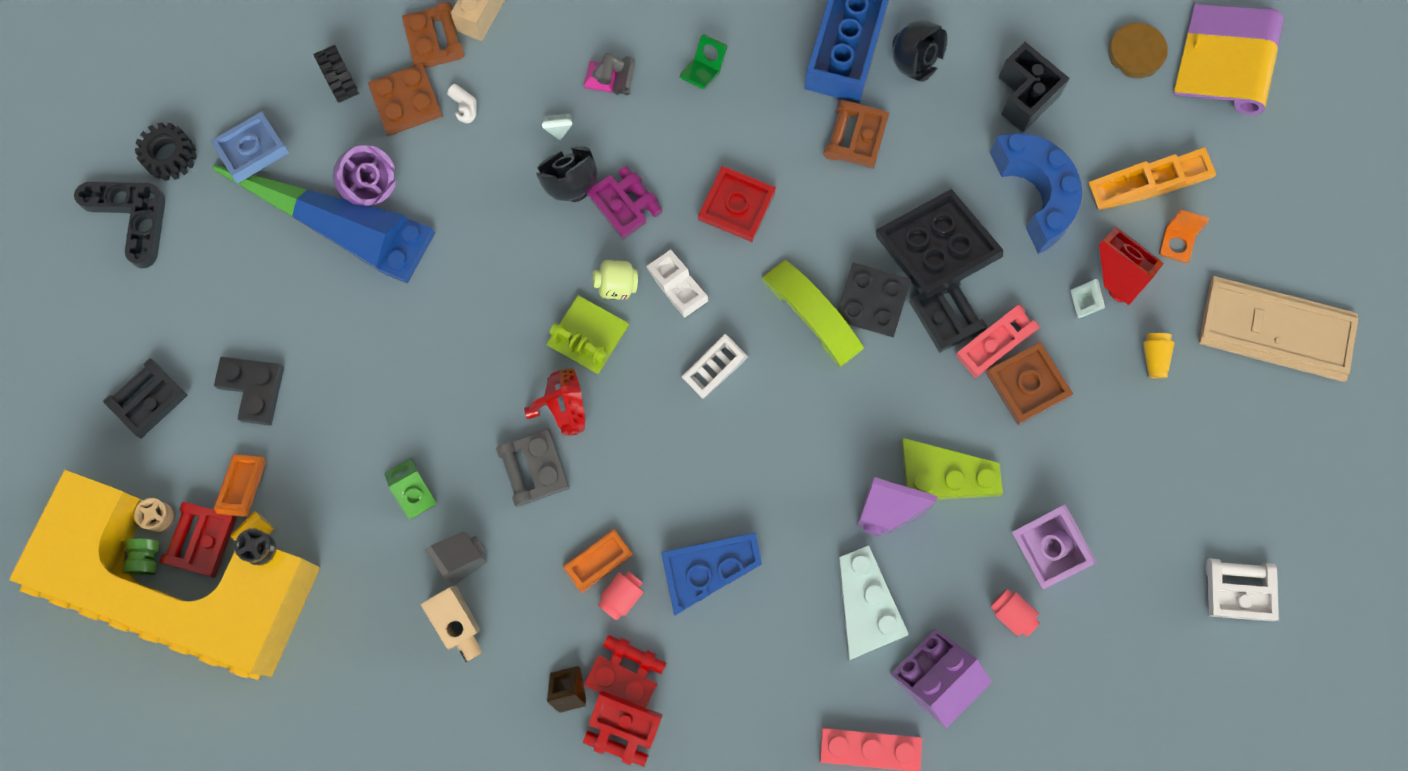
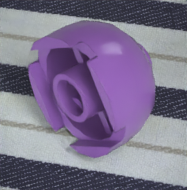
M365 145L352 147L340 155L334 165L333 180L335 188L344 199L352 204L369 206L381 203L391 195L395 188L396 180H394L393 173L395 167L389 156L378 147Z

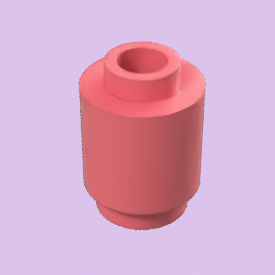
M629 571L625 575L619 572L600 595L602 599L597 605L612 618L618 620L621 615L626 616L644 593L640 589L643 582Z
M1008 588L990 606L995 612L994 616L1017 637L1022 633L1029 636L1040 624L1036 619L1039 612L1017 592L1012 593Z

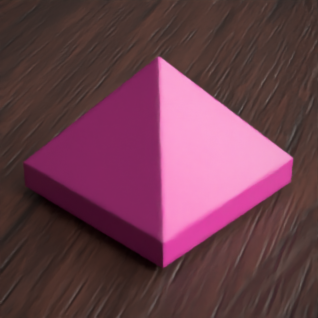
M590 61L584 88L612 93L617 71L613 70L609 85L601 84L592 77V73L601 62Z

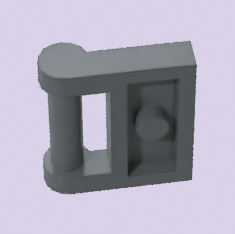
M549 429L513 442L500 444L496 447L498 457L503 459L514 492L512 499L516 507L570 489ZM521 451L524 453L535 485V489L526 491L514 455Z

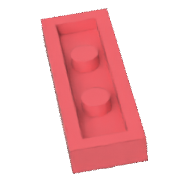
M822 728L820 762L904 771H921L922 738Z

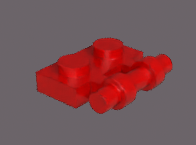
M608 635L603 647L614 651L611 660H607L598 655L584 686L598 693L601 691L610 693L646 708L657 686V683L646 679L650 669L662 675L667 662L656 658L657 654L649 650L644 652L630 645V641L623 637L619 640ZM624 657L640 664L637 673L620 666Z
M601 691L588 724L600 729V733L598 735L587 730L583 743L594 747V751L602 755L604 752L622 758V763L630 766L634 763L645 767L649 754L637 750L638 745L651 749L663 714ZM613 734L628 740L627 746L611 740L610 735Z

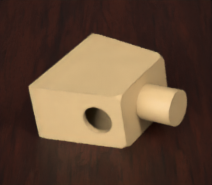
M457 586L449 587L420 604L448 650L457 646L465 662L483 653L474 637L481 630ZM454 621H459L462 624L463 632L461 634H456L453 631L452 624Z

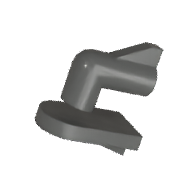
M606 53L602 57L601 64L592 73V77L601 84L609 85L613 70H615L617 74L613 93L616 95L620 93L629 95L635 60L629 56L620 59L611 53Z

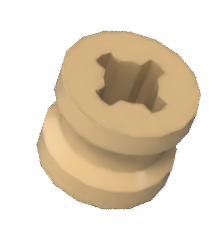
M147 498L136 506L134 519L143 529L154 533H164L173 526L176 515L173 507L168 503L156 498Z

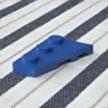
M756 533L661 552L674 616L762 565Z

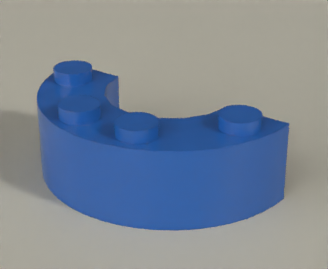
M1024 133L997 136L989 153L1001 177L1017 176L1025 178L1033 183L1041 194L1042 210L1033 215L1026 230L1037 253H1042L1062 238L1079 211L1082 199L1080 176L1068 155L1057 145L1044 138Z

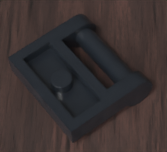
M960 281L927 300L919 293L909 301L939 353L987 329L984 320H979L960 289ZM943 294H950L968 326L963 328Z
M151 358L143 363L145 367L113 396L109 395L103 400L104 404L141 439L188 396ZM153 376L156 377L125 407L122 405Z

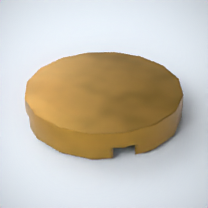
M1135 22L1126 24L1116 31L1109 43L1108 55L1112 65L1116 69L1119 68L1124 71V75L1141 79L1152 76L1162 67L1168 56V45L1165 37L1156 28L1148 24Z

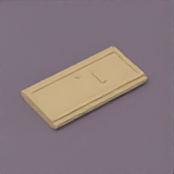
M1213 276L1209 284L1199 344L1346 382L1350 374L1359 318H1357L1358 313Z

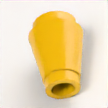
M1146 334V341L1143 342L1149 378H1168L1175 342L1172 341V334Z

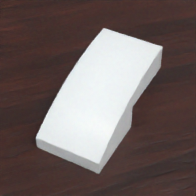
M671 250L646 266L659 287L684 318L708 302L707 294L692 279L686 266Z

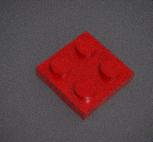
M722 166L699 212L698 220L753 243L776 193V187Z

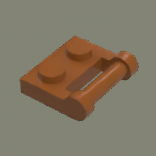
M441 2L434 8L402 15L414 65L422 63L424 68L464 57V49L458 42L451 16L453 9L451 3ZM440 20L448 45L443 50H440L433 23Z
M839 101L836 108L837 119L830 142L825 146L823 156L830 160H843L874 169L890 112L849 101ZM851 116L857 117L849 148L842 147L841 143L848 119Z

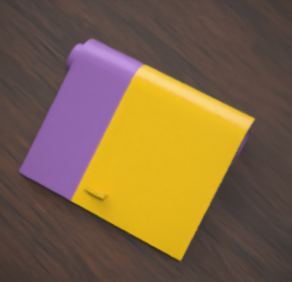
M1195 4L1174 95L1235 101V109L1247 115H1257L1264 112L1284 24V16L1273 8L1254 9Z

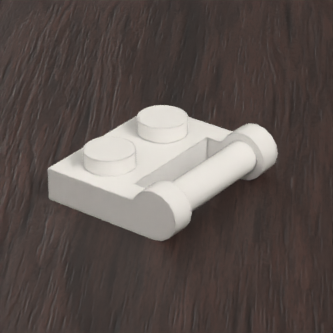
M1207 559L1205 571L1208 577L1209 616L1273 622L1279 620L1277 567L1274 563L1248 565L1223 563L1220 559ZM1222 575L1261 578L1263 586L1222 583Z

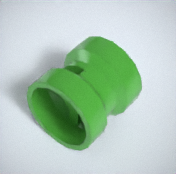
M127 539L125 551L128 555L127 560L123 562L122 573L155 575L157 563L154 561L155 554L159 552L160 542L150 539Z

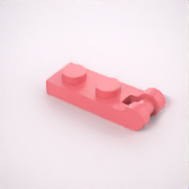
M1021 304L1013 308L955 355L975 379L1040 328L1035 320L1031 321L1024 314L1026 310ZM1016 322L1021 330L1017 332L1011 323Z

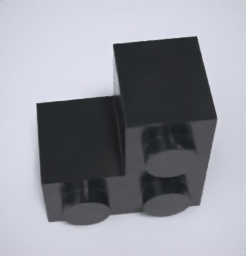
M1024 42L1006 59L998 77L1015 91L1008 98L1001 115L1023 133L1061 96L1070 78L1027 42Z

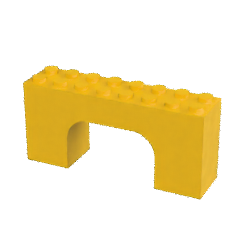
M64 469L9 578L10 581L21 584L19 591L31 596H40L48 599V602L54 605L79 611L78 614L85 617L108 622V625L111 627L136 633L142 639L167 645L168 649L199 657V661L216 667L229 669L228 672L255 680H259L261 675L273 676L320 567L276 549V554L269 563L262 566L253 565L240 559L234 551L222 580L217 588L208 596L200 600L187 602L139 583L131 574L122 573L123 562L127 556L125 543L127 539H133L139 526L134 519V512L136 506L143 500Z

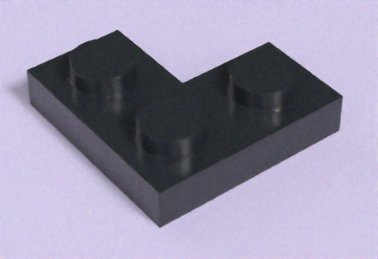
M220 357L214 386L221 390L243 392L237 418L240 422L272 426L284 367L278 363Z

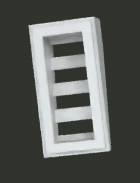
M724 334L682 378L704 399L734 372L748 356L728 335ZM726 347L735 356L732 361L721 351L723 348ZM716 355L726 364L723 370L712 359ZM706 364L718 374L715 378L703 368ZM697 372L709 382L706 387L694 376Z

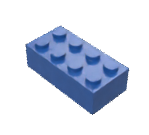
M828 0L806 72L805 90L860 104L889 0Z

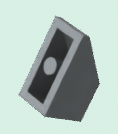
M465 532L425 549L443 577L455 585L487 562L482 556L486 552L482 543L476 536L470 538Z

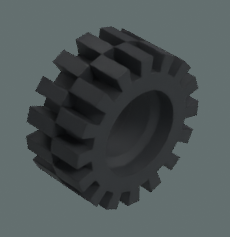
M335 44L313 54L338 103L360 94Z
M163 122L157 123L158 129L153 125L149 126L148 129L151 132L147 134L143 131L140 135L144 139H137L136 141L139 147L135 148V153L138 156L136 157L137 160L157 179L161 177L164 181H169L171 176L176 180L179 179V172L185 176L188 173L185 168L188 166L192 169L194 166L190 159L196 160L197 157L194 152L196 147L192 140L179 126L175 127L172 123H167V127ZM164 145H176L174 153L169 158L164 160L156 158L157 152Z

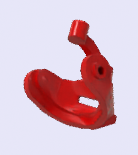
M571 368L551 373L550 377L547 378L544 396L532 402L530 406L524 407L526 418L539 417V408L547 405L562 435H577L585 430V414L576 372ZM560 384V389L556 390L555 385ZM559 397H563L565 411L560 409Z

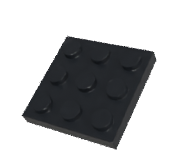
M952 189L876 229L878 240L926 300L1003 257L1004 250Z

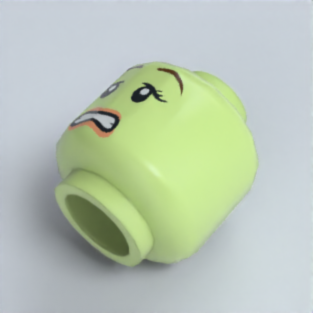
M604 260L600 264L599 270L593 271L592 285L593 288H598L599 295L603 299L627 300L631 293H636L638 272L637 269H633L628 261Z

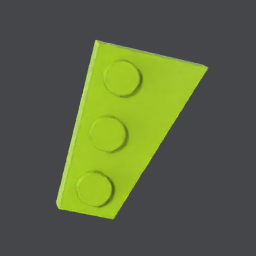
M902 438L901 446L906 487L938 496L937 500L997 497L1003 495L1000 463Z

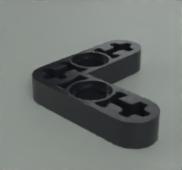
M85 182L76 188L74 199L77 204L88 212L130 213L125 245L127 260L137 268L142 269L148 268L156 262L165 208V196L157 186L151 183ZM124 191L127 193L124 202L120 204L113 203V198L118 192ZM92 192L95 193L98 197H91ZM152 193L155 197L150 198L147 204L144 198H149ZM86 197H91L89 202L85 200ZM143 220H152V226L148 231L139 232L138 226ZM142 248H144L147 252L146 254H141L139 259L136 253H141Z

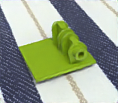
M578 295L560 324L554 323L551 327L549 334L552 336L546 346L598 375L630 324Z

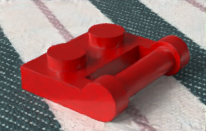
M182 502L179 508L181 515L166 554L162 553L159 563L215 578L237 517L234 515L217 514L213 509ZM198 516L199 519L184 559L179 558L193 518Z

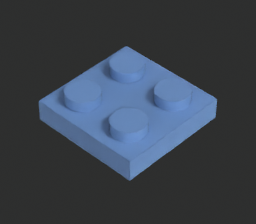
M262 111L211 140L212 145L236 183L243 181L289 154Z

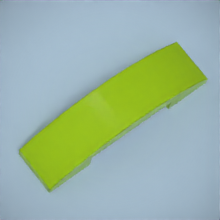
M784 260L762 277V280L781 301L785 300L819 338L821 347L840 368L864 349L853 330L829 300L805 275L788 261Z

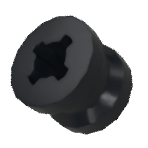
M248 529L238 535L234 548L240 559L253 565L262 566L273 559L277 546L275 540L270 535L258 529Z

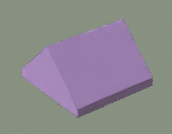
M1066 504L1012 532L1042 589L1097 563Z

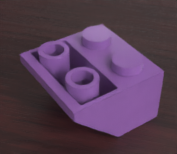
M937 629L890 673L921 708L946 729L992 683L978 659Z

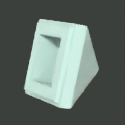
M572 114L544 116L542 127L561 140L572 126Z
M1098 279L1070 290L1077 318L1085 317L1105 308Z

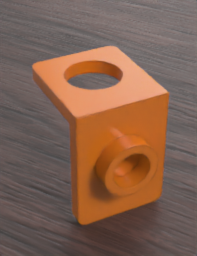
M1179 210L1166 225L1159 254L1163 257L1188 263L1191 258L1196 235L1207 225L1209 218L1185 210ZM1173 238L1181 239L1185 243V251L1182 253L1172 251L1169 241Z

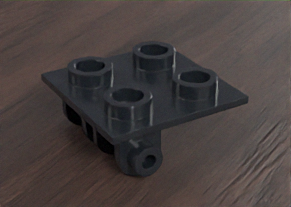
M852 262L838 312L849 325L894 338L911 279Z

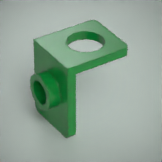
M703 34L699 39L694 60L680 73L679 78L700 89H705L720 73L727 45ZM706 45H711L717 50V59H710L705 55L704 47Z

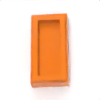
M241 454L232 455L214 505V510L217 514L248 517L266 465L264 457Z
M613 529L565 564L563 568L580 592L583 593L630 559L633 553L616 530Z

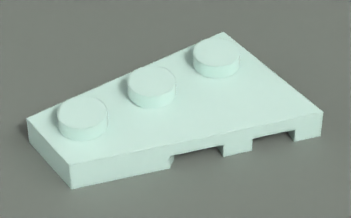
M869 545L839 557L848 661L908 636V631Z

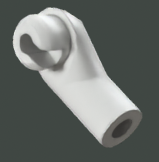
M453 84L449 88L447 95L459 103L456 117L463 123H470L476 117L477 101L475 97L460 86Z

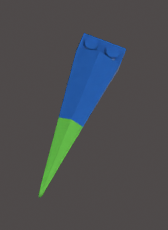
M211 165L217 173L236 183L226 167ZM256 175L236 183L313 229L382 274L407 284L435 234L431 227L410 220L398 213L371 206L352 204L342 198Z

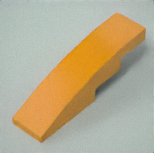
M1203 147L1179 157L1174 154L1149 164L1147 161L1090 181L1088 184L1098 210L1175 191L1215 177L1216 172L1206 148Z

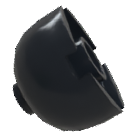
M920 20L908 24L896 34L892 43L893 59L901 73L919 82L928 80L935 73L937 67L932 66L937 58L943 59L947 46V32L941 29L942 26Z
M587 147L571 148L573 153L565 156L562 151L557 152L538 166L539 173L536 172V175L547 194L557 200H571V202H579L587 197V193L593 188L597 180L598 173L595 159L591 150Z

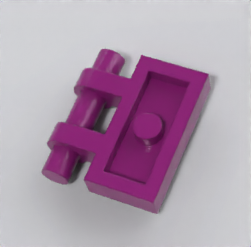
M624 166L618 172L623 179L619 183L609 175L593 186L587 193L590 200L622 239L647 223L646 217L642 214L643 211L649 210L653 217L659 216L663 211L657 203L658 198L653 192L646 190L642 185L640 176L637 173H633L628 166ZM633 191L639 199L633 203L626 193Z

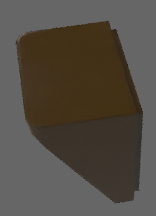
M579 666L550 673L547 703L558 712L586 706V695Z

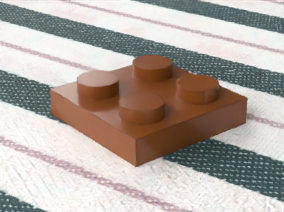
M422 63L367 82L388 136L443 117Z
M1041 342L997 364L986 372V375L1017 425L1073 395L1070 387Z

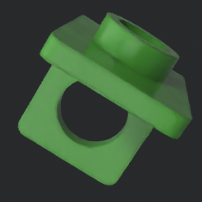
M412 458L384 473L389 489L409 519L436 505L434 497L419 475ZM407 469L402 475L395 477L396 474Z

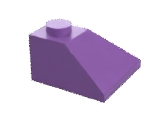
M874 477L866 491L857 525L864 527L863 531L870 535L882 536V533L889 534L925 515L936 503L938 496Z

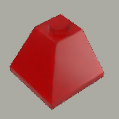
M1117 227L1099 244L1104 287L1109 290V295L1113 299L1130 305L1153 279L1164 263Z

